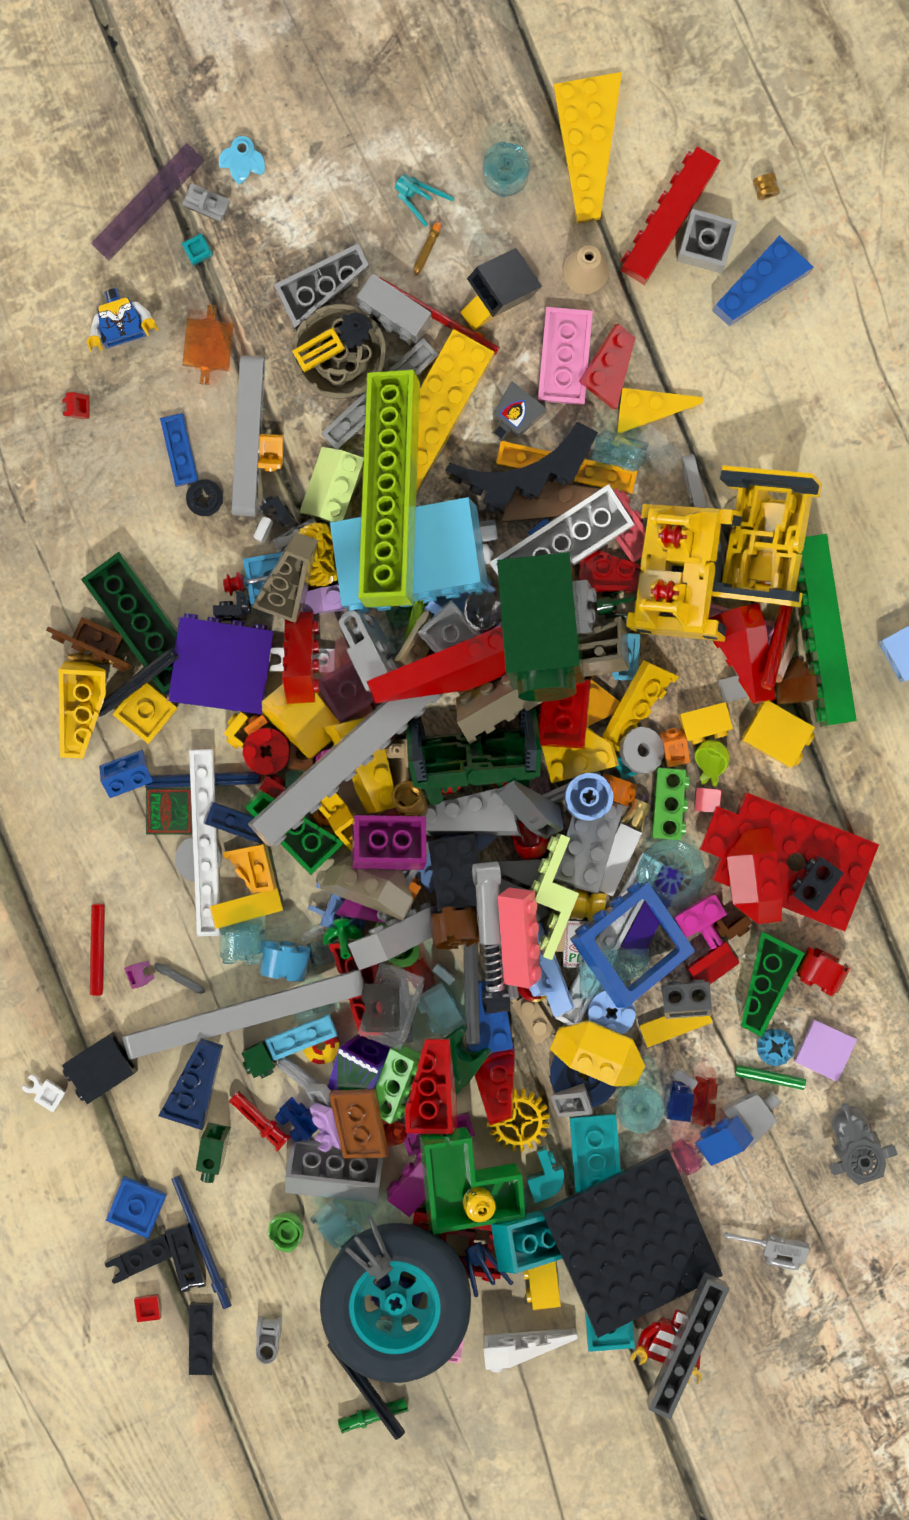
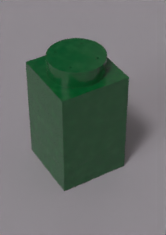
M570 552L497 560L505 667L513 690H518L519 699L532 702L554 701L575 695L577 693L576 684L585 683L576 579Z

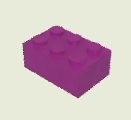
M354 815L352 822V869L424 870L427 863L426 817Z

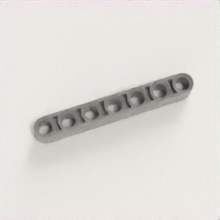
M260 356L240 357L232 494L233 516H257L260 468H258L259 436L262 434L265 357Z

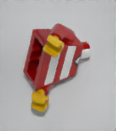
M676 1309L672 1321L661 1317L658 1322H653L642 1330L636 1345L637 1351L630 1355V1360H635L637 1354L641 1358L639 1365L645 1363L647 1357L664 1363L686 1312ZM701 1354L691 1374L697 1378L696 1385L702 1379V1375L698 1371L700 1369Z

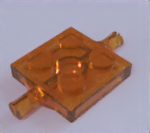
M207 305V317L205 319L187 318L182 365L194 367L201 371L199 382L201 385H204V377L205 385H209L210 372L217 370L229 372L234 324L216 320L217 306L213 305L212 314V305Z

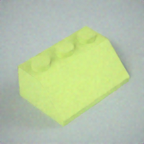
M322 447L299 513L327 523L346 520L364 469V458L343 450Z

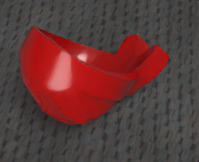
M518 820L522 837L511 836V839L519 856L523 859L532 860L542 857L548 851L549 838L544 839L529 829H525L523 822Z

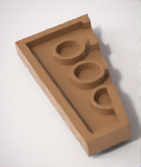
M547 481L538 500L532 498L531 501L520 496V491L516 490L503 514L502 523L559 517L601 489L577 485L570 486L568 484L562 486L556 482Z

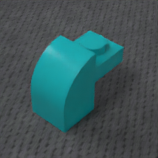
M546 1145L537 1148L543 1171L527 1176L535 1203L556 1195L564 1182L562 1164L555 1167L552 1166L556 1164L552 1150L547 1151Z

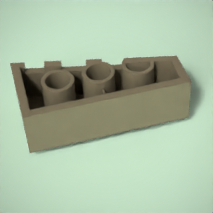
M295 532L261 587L252 605L253 608L296 623L305 604L318 544L317 539Z
M506 674L497 681L485 683L480 688L471 692H464L456 698L457 724L469 744L477 740L476 735L483 731H486L488 734L495 730V724L504 719L509 722L516 718L521 709L524 708L528 711L542 702L519 699L518 690H513Z

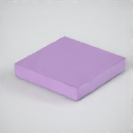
M813 1019L794 1062L838 1082L857 1039Z

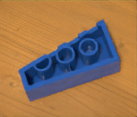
M779 235L717 302L713 312L730 327L783 290L809 275L814 266Z

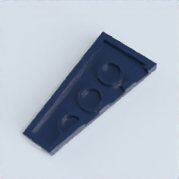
M200 1039L164 1107L160 1111L159 1117L199 1130L204 1128L223 1045Z

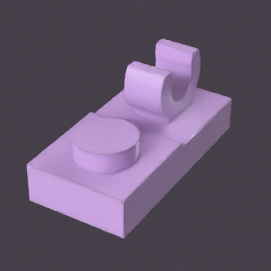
M315 1102L309 1109L313 1116V1123L320 1132L314 1138L315 1141L322 1143L318 1149L324 1152L329 1151L331 1146L341 1149L332 1108Z

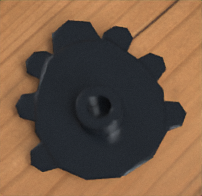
M361 313L342 315L344 321L338 327L339 331L343 332L340 340L345 341V345L348 348H353L355 344L358 347L362 346L361 340L369 339L367 333L369 329H372V323H369L368 319Z

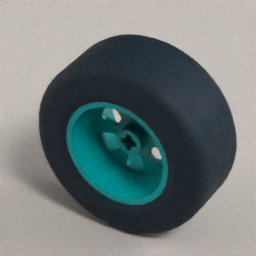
M388 1223L378 1225L377 1229L387 1253L392 1259L390 1265L393 1269L388 1273L391 1285L384 1290L380 1289L374 1283V1275L370 1276L345 1251L349 1247L367 1264L370 1261L353 1237L336 1255L324 1279L320 1296V1315L328 1342L347 1366L357 1373L376 1381L403 1383L430 1375L442 1367L458 1350L469 1324L471 1290L468 1275L462 1261L445 1240L420 1226L406 1223ZM372 1228L356 1235L374 1257L378 1254L383 1257ZM403 1271L416 1277V1282L410 1288H405L399 1284L400 1274ZM420 1292L427 1294L428 1306L422 1309L413 1305L412 1297ZM365 1296L378 1297L380 1299V1308L371 1312L366 1311ZM396 1297H399L400 1304H397L396 1307L393 1306L392 1300H395ZM407 1314H411L419 1321V1324L410 1331L404 1330L401 1321ZM384 1315L393 1319L391 1332H385L376 1326V1322Z

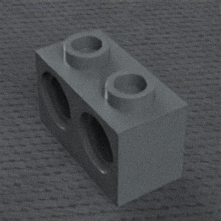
M693 980L689 984H681V982L673 981L667 983V985H662L666 1019L713 1016L710 982ZM701 993L705 995V999L697 1002L693 1000V996ZM673 995L682 997L679 1003H672L669 999Z

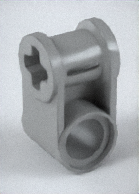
M258 1316L256 1357L263 1364H270L276 1359L279 1351L282 1317L266 1319L263 1316ZM262 1347H271L273 1354L265 1355L262 1352Z

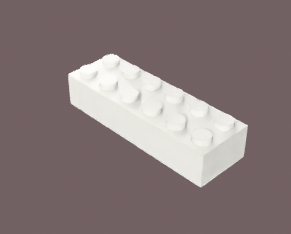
M608 484L489 563L498 575L497 560L570 552L574 566L635 525Z

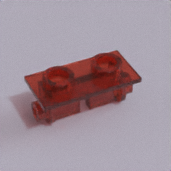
M696 1076L698 1083L693 1089L692 1122L706 1127V1125H712L713 1121H715L716 1104L709 1103V1099L717 1100L718 1083H716V1078L707 1077L705 1079Z

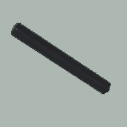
M173 648L168 649L108 695L103 701L99 717L106 715L179 658L176 650Z
M328 1343L327 1346L393 1438L395 1440L401 1438L405 1434L404 1428L367 1377L347 1366L332 1349L330 1343Z

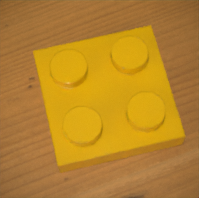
M147 682L126 698L112 715L146 743L150 744L179 708L172 702L166 701L167 698Z

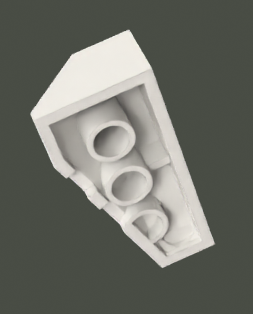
M576 1328L483 1335L486 1370L502 1372L505 1368H511L577 1340Z

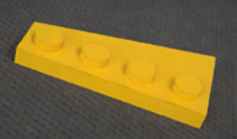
M643 660L602 738L611 741L614 749L619 751L622 738L625 737L629 730L638 728L637 724L641 719L647 718L650 715L652 705L658 698L661 700L667 693L665 689L671 682L675 683L679 676Z

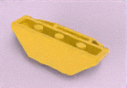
M590 1020L567 1027H559L550 1046V1050L568 1067L612 1086H636L645 1068V1063L632 1038Z

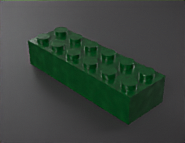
M116 553L81 579L144 668L168 649H175L178 629L122 553ZM173 663L152 678L163 694L169 692Z

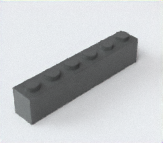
M704 1272L646 1400L650 1411L671 1420L730 1290L726 1281Z

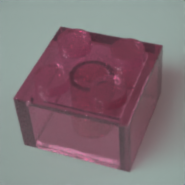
M352 661L319 679L320 690L340 723L375 703L371 692L366 691Z

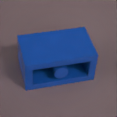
M736 1116L729 1120L728 1118L722 1119L713 1128L711 1125L704 1128L699 1133L701 1136L695 1142V1145H697L708 1163L713 1166L745 1151L754 1138L739 1117Z

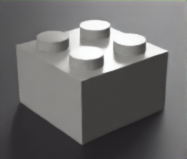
M692 209L677 261L722 273L737 221Z

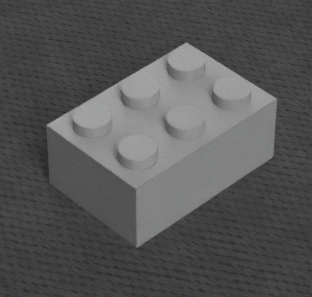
M373 273L357 296L358 305L362 311L366 312L371 318L381 322L379 325L387 332L391 333L393 330L399 334L398 338L409 346L411 343L416 345L421 341L432 325L431 312Z

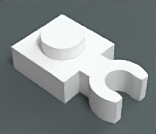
M31 1074L28 1078L34 1082V1087H29L25 1084L22 1089L26 1093L34 1092L37 1094L34 1101L51 1112H55L67 1091L48 1079L42 1084L37 1075Z

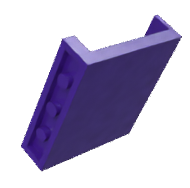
M184 613V617H178L177 621L179 623L175 650L179 658L173 662L166 701L262 714V701L265 695L273 631L267 630L268 626L254 624L253 628L244 627L245 622L231 620L230 624L221 623L222 619L207 617V621L198 620V615Z

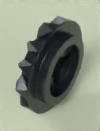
M207 479L198 480L188 488L186 503L194 514L210 517L217 513L223 504V493L215 482ZM202 489L208 496H214L208 500V507L202 501H195L202 497Z

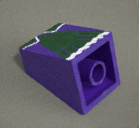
M360 1034L354 1036L338 1049L327 1086L330 1092L332 1090L375 1089L388 1053L393 1047L373 1036H360Z

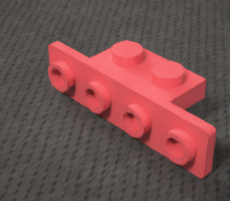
M616 488L613 492L635 526L615 538V541L629 561L636 562L642 558L646 533V529L642 525L644 520L637 510L633 511L628 505L630 500L623 490L619 492Z

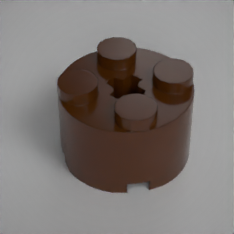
M445 907L441 909L442 913L430 915L433 946L436 949H459L458 946L466 944V947L480 942L475 907H466L457 911L456 907Z

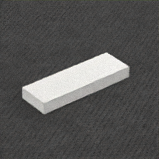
M620 823L606 865L600 891L611 896L614 895L640 839L641 832Z

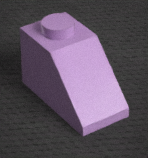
M339 585L307 591L305 604L302 608V612H313L314 615L348 610L341 605Z

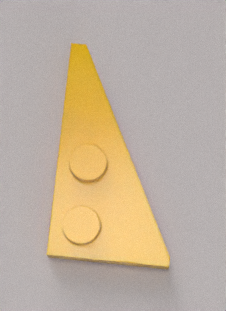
M622 388L617 434H622L625 431L642 427L650 422L667 418L675 413L692 409L703 404L704 397Z

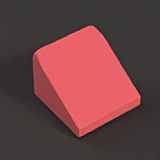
M696 788L694 811L714 812L716 806L720 807L721 790Z

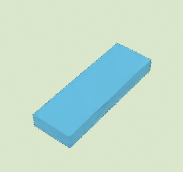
M329 1013L266 1038L265 1042L272 1060L276 1061L336 1037L339 1034Z

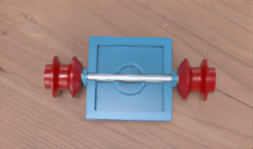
M283 552L243 559L246 577L243 579V576L237 572L236 577L231 578L227 573L226 579H223L225 593L229 592L232 597L234 591L244 592L245 587H248L250 603L253 605L261 587Z

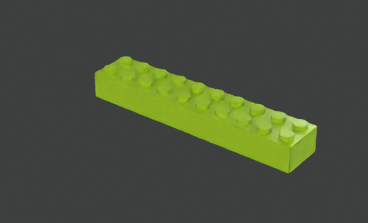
M414 370L367 373L358 598L365 607L413 605L420 381Z

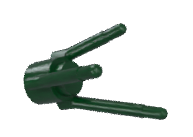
M622 592L602 593V597H597L596 599L599 616L605 615V619L617 618L619 616L627 619L628 613H615L613 611L617 610V604L635 601L637 596L615 599L612 596Z

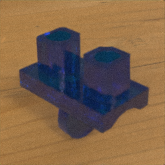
M290 1097L279 1108L280 1111L275 1116V1119L281 1125H285L290 1121L295 1127L289 1132L290 1137L296 1143L303 1139L307 1141L318 1130V1127L312 1120L313 1116L309 1109L311 1106L306 1108L302 1102L298 1104L293 1097Z

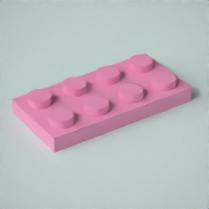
M546 307L538 401L574 405L585 404L586 387L579 380L588 367L593 311Z

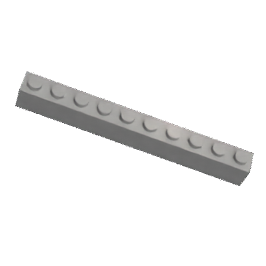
M443 694L382 702L252 819L248 825L267 846L279 845L287 837L285 833L290 828L295 830L304 822L303 817L308 812L312 814L321 807L320 801L326 796L328 798L333 796L340 789L338 785L343 780L347 782L357 774L355 769L361 764L363 766L367 765L374 758L372 754L376 750L386 748L392 742L390 738L395 733L399 735L409 726L407 724L409 720L413 717L414 719L420 717L426 711L424 707L429 702L435 703Z

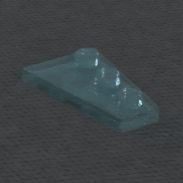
M648 948L601 950L623 983L642 976L650 969ZM579 953L580 998L584 999L604 991V988Z

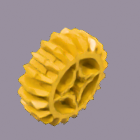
M311 523L300 528L298 533L318 540L309 581L311 586L322 587L337 581L338 576L331 527H328L327 524Z
M514 1088L512 1119L490 1125L489 1121H487V1126L494 1127L489 1131L490 1135L498 1134L495 1142L499 1143L503 1139L502 1148L504 1149L510 1143L512 1152L516 1150V1145H520L521 1152H524L525 1144H528L529 1149H533L531 1141L534 1140L537 1144H540L541 1140L538 1134L543 1137L547 1135L541 1128H549L550 1126L548 1122L543 1121L550 1118L549 1113H542L547 1109V1105L538 1106L542 1098L537 1097L535 1100H532L535 1095L533 1091L529 1093L528 1097L525 1096V1088L521 1089V1095H517V1090ZM520 1102L530 1105L537 1114L523 1112L520 1108ZM516 1109H518L519 1115H521V1118H525L521 1120V1130H518V1125H516V1121L514 1123L512 1122V1120H515L516 1118ZM537 1121L535 1129L529 1135L524 1136L525 1126ZM505 1125V1127L514 1128L517 1137L509 1136L500 1126Z

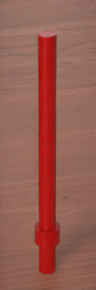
M379 277L431 312L434 320L494 351V355L498 353L500 347L485 339V335L478 331L476 333L382 277Z

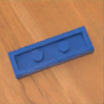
M180 413L160 418L175 486H184L198 481L184 414Z

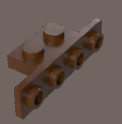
M81 617L72 637L51 627L46 629V631L52 634L51 639L64 644L65 640L73 643L71 648L81 653L88 650L93 653L92 658L103 663L106 659L114 662L112 667L122 672H125L126 669L131 671L135 669L134 666L115 658L124 641L123 637L86 618Z

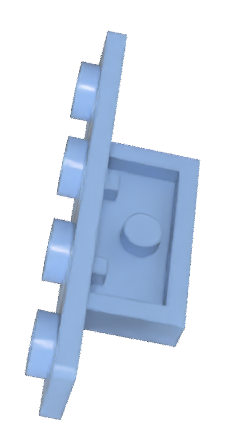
M538 922V943L542 934L547 935L543 922ZM540 954L541 979L530 987L529 990L532 992L533 997L547 996L554 1017H558L573 1010L574 1005L555 954L552 960Z

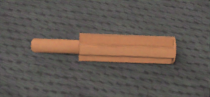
M798 624L793 626L788 640L785 639L776 683L782 682L797 644L794 642L801 628Z

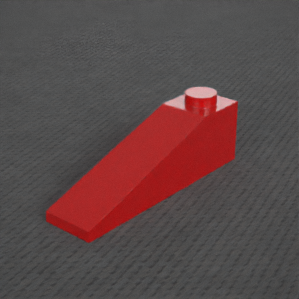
M759 603L737 607L708 618V620H717L727 627L725 642L713 641L717 648L720 647L726 656V663L729 667L732 666L739 676L738 681L752 703L757 704L774 700V687L772 690H768L761 686L769 645L766 624Z
M425 1039L415 1079L412 1083L410 1096L405 1108L406 1133L453 1134L458 1126L450 1039Z

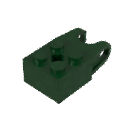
M464 1025L459 1026L442 1038L450 1039L456 1095L471 1081L492 1051L488 1047L476 1052L467 1049L462 1041V1037L468 1029Z

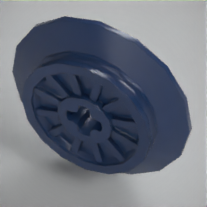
M554 1056L550 1067V1082L555 1093L584 1083L592 1103V1108L605 1103L615 1093L617 1086L609 1085L588 1075V1078L583 1079L581 1075L578 1076V1073L581 1072L568 1067L559 1057Z

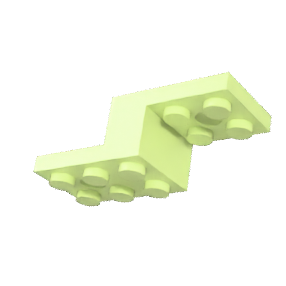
M559 833L556 834V837L551 836L547 849L550 850L547 859H542L538 871L541 872L538 881H533L530 891H535L537 903L556 910L555 913L551 912L546 925L549 927L547 935L542 934L538 943L540 954L550 960L554 957L579 894L572 889L553 882L570 840L569 837Z

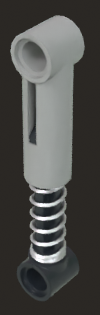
M497 861L477 863L472 865V876L476 887L480 943L485 945L483 946L485 949L483 956L486 957L484 964L487 970L484 972L487 973L485 980L488 983L485 991H482V1005L487 1015L510 1011V997L507 988H504V981L501 979L503 976L501 972L503 965L500 963L502 957L499 954L502 951L499 947L501 935L498 908L499 885L501 883L500 866Z

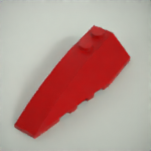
M500 626L366 681L374 702L382 703L467 691L506 675L502 628Z

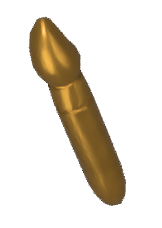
M77 652L67 655L70 661L110 665L114 663L107 659L103 663L92 658L93 654ZM116 656V657H115V658H118V659L124 661V659L121 658V657H119V656Z

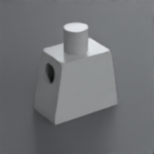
M753 1091L721 1108L729 1119L736 1116L739 1117L754 1138L749 1144L751 1148L776 1123L777 1120L771 1113V1110L780 1105L781 1101L774 1092L761 1099L756 1091Z

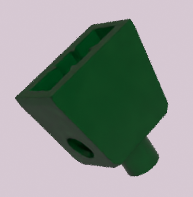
M208 1122L201 1136L196 1170L202 1172L200 1178L202 1182L213 1183L215 1175H219L224 1164L231 1127Z

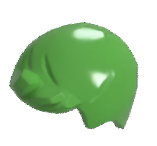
M278 1213L269 1223V1239L273 1241L274 1246L279 1251L290 1253L295 1250L303 1238V1222L295 1213Z

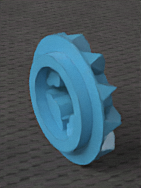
M777 1028L769 1029L764 1032L762 1037H759L757 1052L766 1064L779 1066L786 1064L793 1057L794 1042L786 1031ZM771 1039L777 1044L784 1043L780 1047L781 1055L775 1051L769 1052L772 1049Z

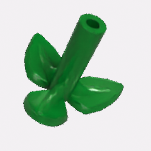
M347 918L334 920L333 924L337 927L328 928L323 936L324 945L335 941L339 937L340 952L343 959L351 956L348 937L355 940L364 937L359 927L348 925L350 919Z

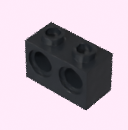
M816 856L815 859L811 857L804 866L805 873L801 878L797 877L790 887L792 889L790 895L815 912L819 910L844 874V872L820 856ZM820 866H824L827 870V875L823 879H819L816 875V871ZM806 886H811L813 888V895L805 899L802 894L803 889Z

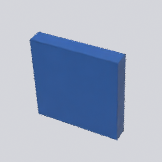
M124 1176L105 1221L149 1238L167 1194Z

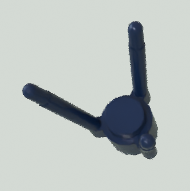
M481 1241L466 1248L465 1252L467 1255L463 1257L467 1264L474 1297H478L479 1294L472 1263H474V1266L481 1265L491 1285H495V1281L485 1263L487 1258L498 1270L496 1259L489 1252L487 1246L482 1245ZM499 1272L509 1285H513V1281L507 1273Z

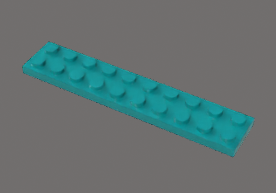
M616 1113L569 1117L575 1194L621 1172ZM585 1312L588 1352L635 1348L633 1321L597 1338Z

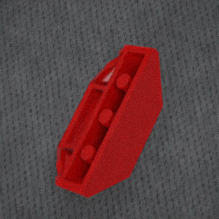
M766 827L745 830L727 855L732 904L757 924L782 921V892L777 852L771 829Z

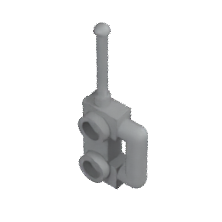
M728 1232L724 1233L725 1239L730 1238L760 1244L764 1247L763 1254L766 1256V1264L791 1270H798L800 1264L806 1263L810 1250L809 1243H804L801 1240L785 1239L778 1235H767L766 1240H759ZM777 1255L792 1257V1260L780 1258Z

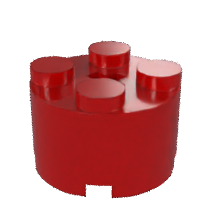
M261 728L252 732L247 737L242 754L247 766L251 770L262 775H273L283 771L288 766L291 744L282 732L271 728ZM271 746L272 756L264 757L263 748Z
M809 945L796 972L798 973L797 976L800 977V981L809 986L816 984L821 987L822 992L833 997L835 993H839L851 966L847 963L841 965L838 963L839 958L819 948L814 950Z

